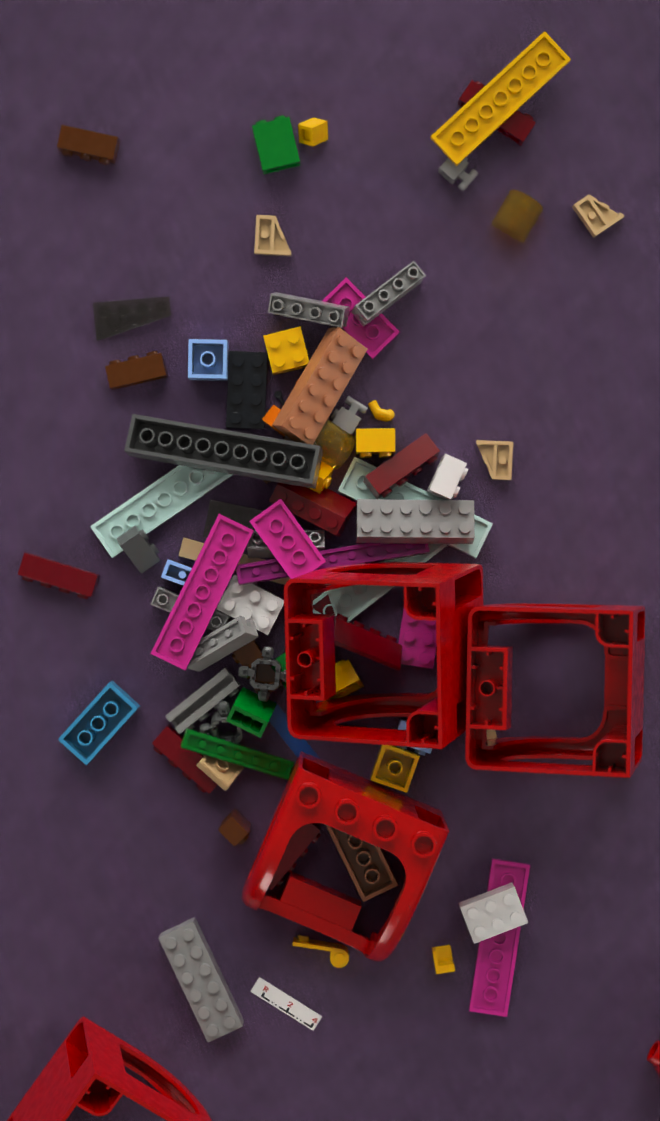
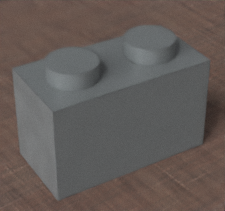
M135 525L119 536L117 540L120 547L142 574L160 561L157 555L160 552L154 543L150 545L147 541L149 537L143 529L139 530Z

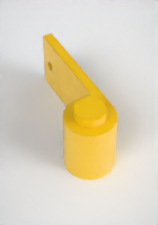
M298 935V938L293 937L292 946L330 951V962L334 967L342 968L348 964L349 950L343 944L311 940L308 936Z

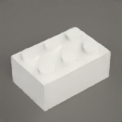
M448 454L442 456L427 492L443 500L456 498L460 490V486L457 485L459 481L464 480L468 469L465 468L467 463Z
M233 575L217 610L233 618L243 616L245 620L252 619L256 630L269 635L284 606V599L253 583L239 586L237 575Z
M512 882L459 902L474 944L528 923Z

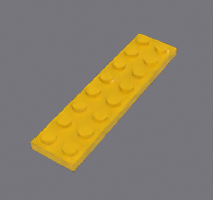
M544 31L432 134L430 139L455 166H458L562 70L571 59Z

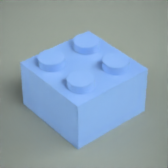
M189 339L188 379L228 381V340Z

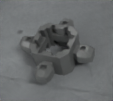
M265 646L262 651V656L264 657L257 658L252 663L251 668L249 666L239 667L238 675L244 678L250 676V684L253 688L260 689L258 691L259 701L267 702L270 695L268 690L276 689L280 685V680L286 682V670L284 672L281 671V663L278 660L271 659L274 657L273 647ZM258 664L276 666L274 684L256 682Z
M226 701L219 703L218 711H215L212 715L211 724L205 723L200 725L201 733L213 734L214 737L233 743H239L243 738V729L239 727L235 729L234 733L232 731H226V734H223V731L219 732L217 724H219V721H222V723L227 722L226 719L231 711Z

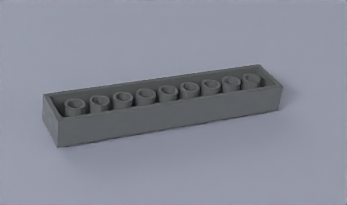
M132 414L124 449L130 457L316 489L323 456L321 446L136 414Z

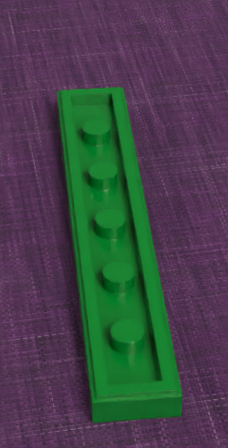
M186 728L180 745L181 748L286 780H289L295 763L286 758Z

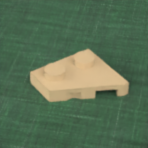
M587 195L572 206L593 238L625 217L622 213L618 214L609 209L610 206L599 202L591 195Z
M256 215L254 254L291 257V250L276 216Z
M476 440L492 480H512L514 442Z

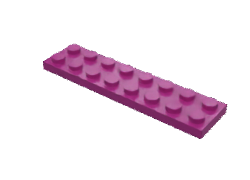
M218 514L150 654L186 671L254 530Z
M492 858L487 892L512 882L524 910L530 864ZM521 926L479 942L469 1011L507 1017Z

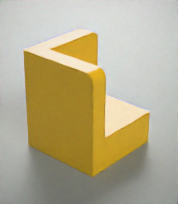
M311 118L299 123V143L316 146L328 140V121Z
M448 944L431 947L436 974L454 972L455 967L451 946Z

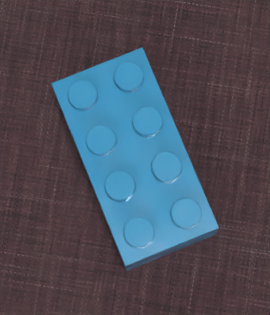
M112 680L58 740L87 765L138 710L140 705Z

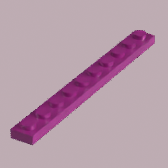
M364 543L319 551L326 560V563L316 570L427 554L430 550L428 544ZM277 559L246 563L236 567L239 586L289 577Z

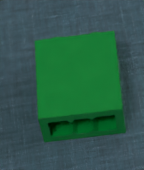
M281 115L275 117L272 121L260 120L255 122V125H252L263 175L300 166L290 117Z
M242 687L226 721L261 738L277 703L269 699L267 702L259 701L258 694Z

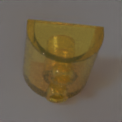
M511 189L491 225L524 243L543 211V207L529 195Z
M327 419L313 445L321 446L323 450L322 462L333 467L335 470L341 467L352 453L356 437Z

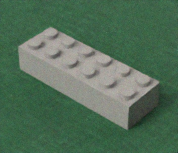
M357 499L356 543L473 544L475 538L474 500Z
M193 917L160 933L158 939L207 1042L209 1043L242 1027L244 1019L196 918Z

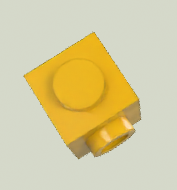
M321 461L316 489H310L320 494L324 488H328L332 481L331 476L334 468Z

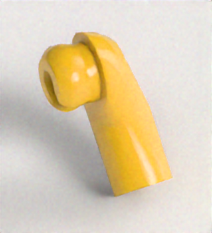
M376 400L368 403L375 419L388 422L395 417L392 409H381Z

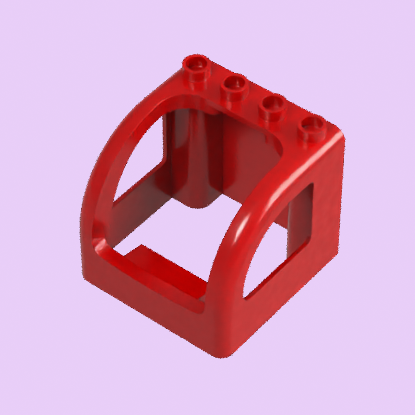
M422 562L364 563L319 569L288 580L284 586V618L289 733L294 738L434 749H443L466 731L468 615L473 608L483 606L482 565ZM352 585L404 586V608L406 613L415 620L436 621V690L430 693L363 694L327 701V699L336 695L334 615L313 613L314 594ZM408 717L406 730L337 725L346 721L363 718Z
M517 603L490 604L473 608L468 615L465 760L468 766L475 770L630 778L641 763L643 753L645 606ZM573 623L587 625L594 629L598 642L604 646L605 654L604 711L598 729L585 737L534 736L487 739V729L508 730L511 728L513 646L488 645L490 625ZM537 758L593 760V764L577 765L509 760Z
M301 751L245 880L242 901L251 909L257 910L261 908L347 944L364 953L365 957L370 960L383 961L392 954L405 933L450 830L441 810ZM311 823L325 824L389 851L401 861L405 869V882L387 921L378 934L372 932L370 938H367L352 931L362 907L360 900L295 872L289 874L279 899L266 894L288 842L295 831Z
M83 1016L70 1031L7 1121H66L76 1106L94 1116H104L112 1111L122 1095H125L167 1121H212V1119L194 1094L162 1065ZM124 1066L143 1077L159 1092L129 1075L125 1071Z

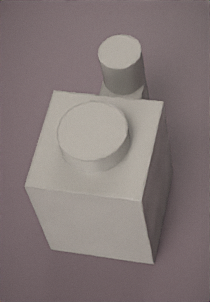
M467 157L458 166H455L447 158L438 171L452 185L459 178L462 181L458 185L461 191H464L478 175V172L474 169L469 174L465 172L469 164Z
M348 396L345 403L351 406L350 409L347 410L343 407L340 410L335 409L331 419L333 420V426L352 436L361 421V418L355 415L356 412L360 411L365 414L368 407Z

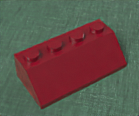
M284 483L277 484L269 499V502L273 504L282 499L292 514L339 538L357 506V503L328 488H324L319 494L307 487Z
M340 613L337 616L334 615L335 645L397 671L400 670L402 645L397 642L396 637L389 634L386 637L380 635L381 631L372 627L368 630L364 628L365 625L356 620L353 623L347 621L348 617Z

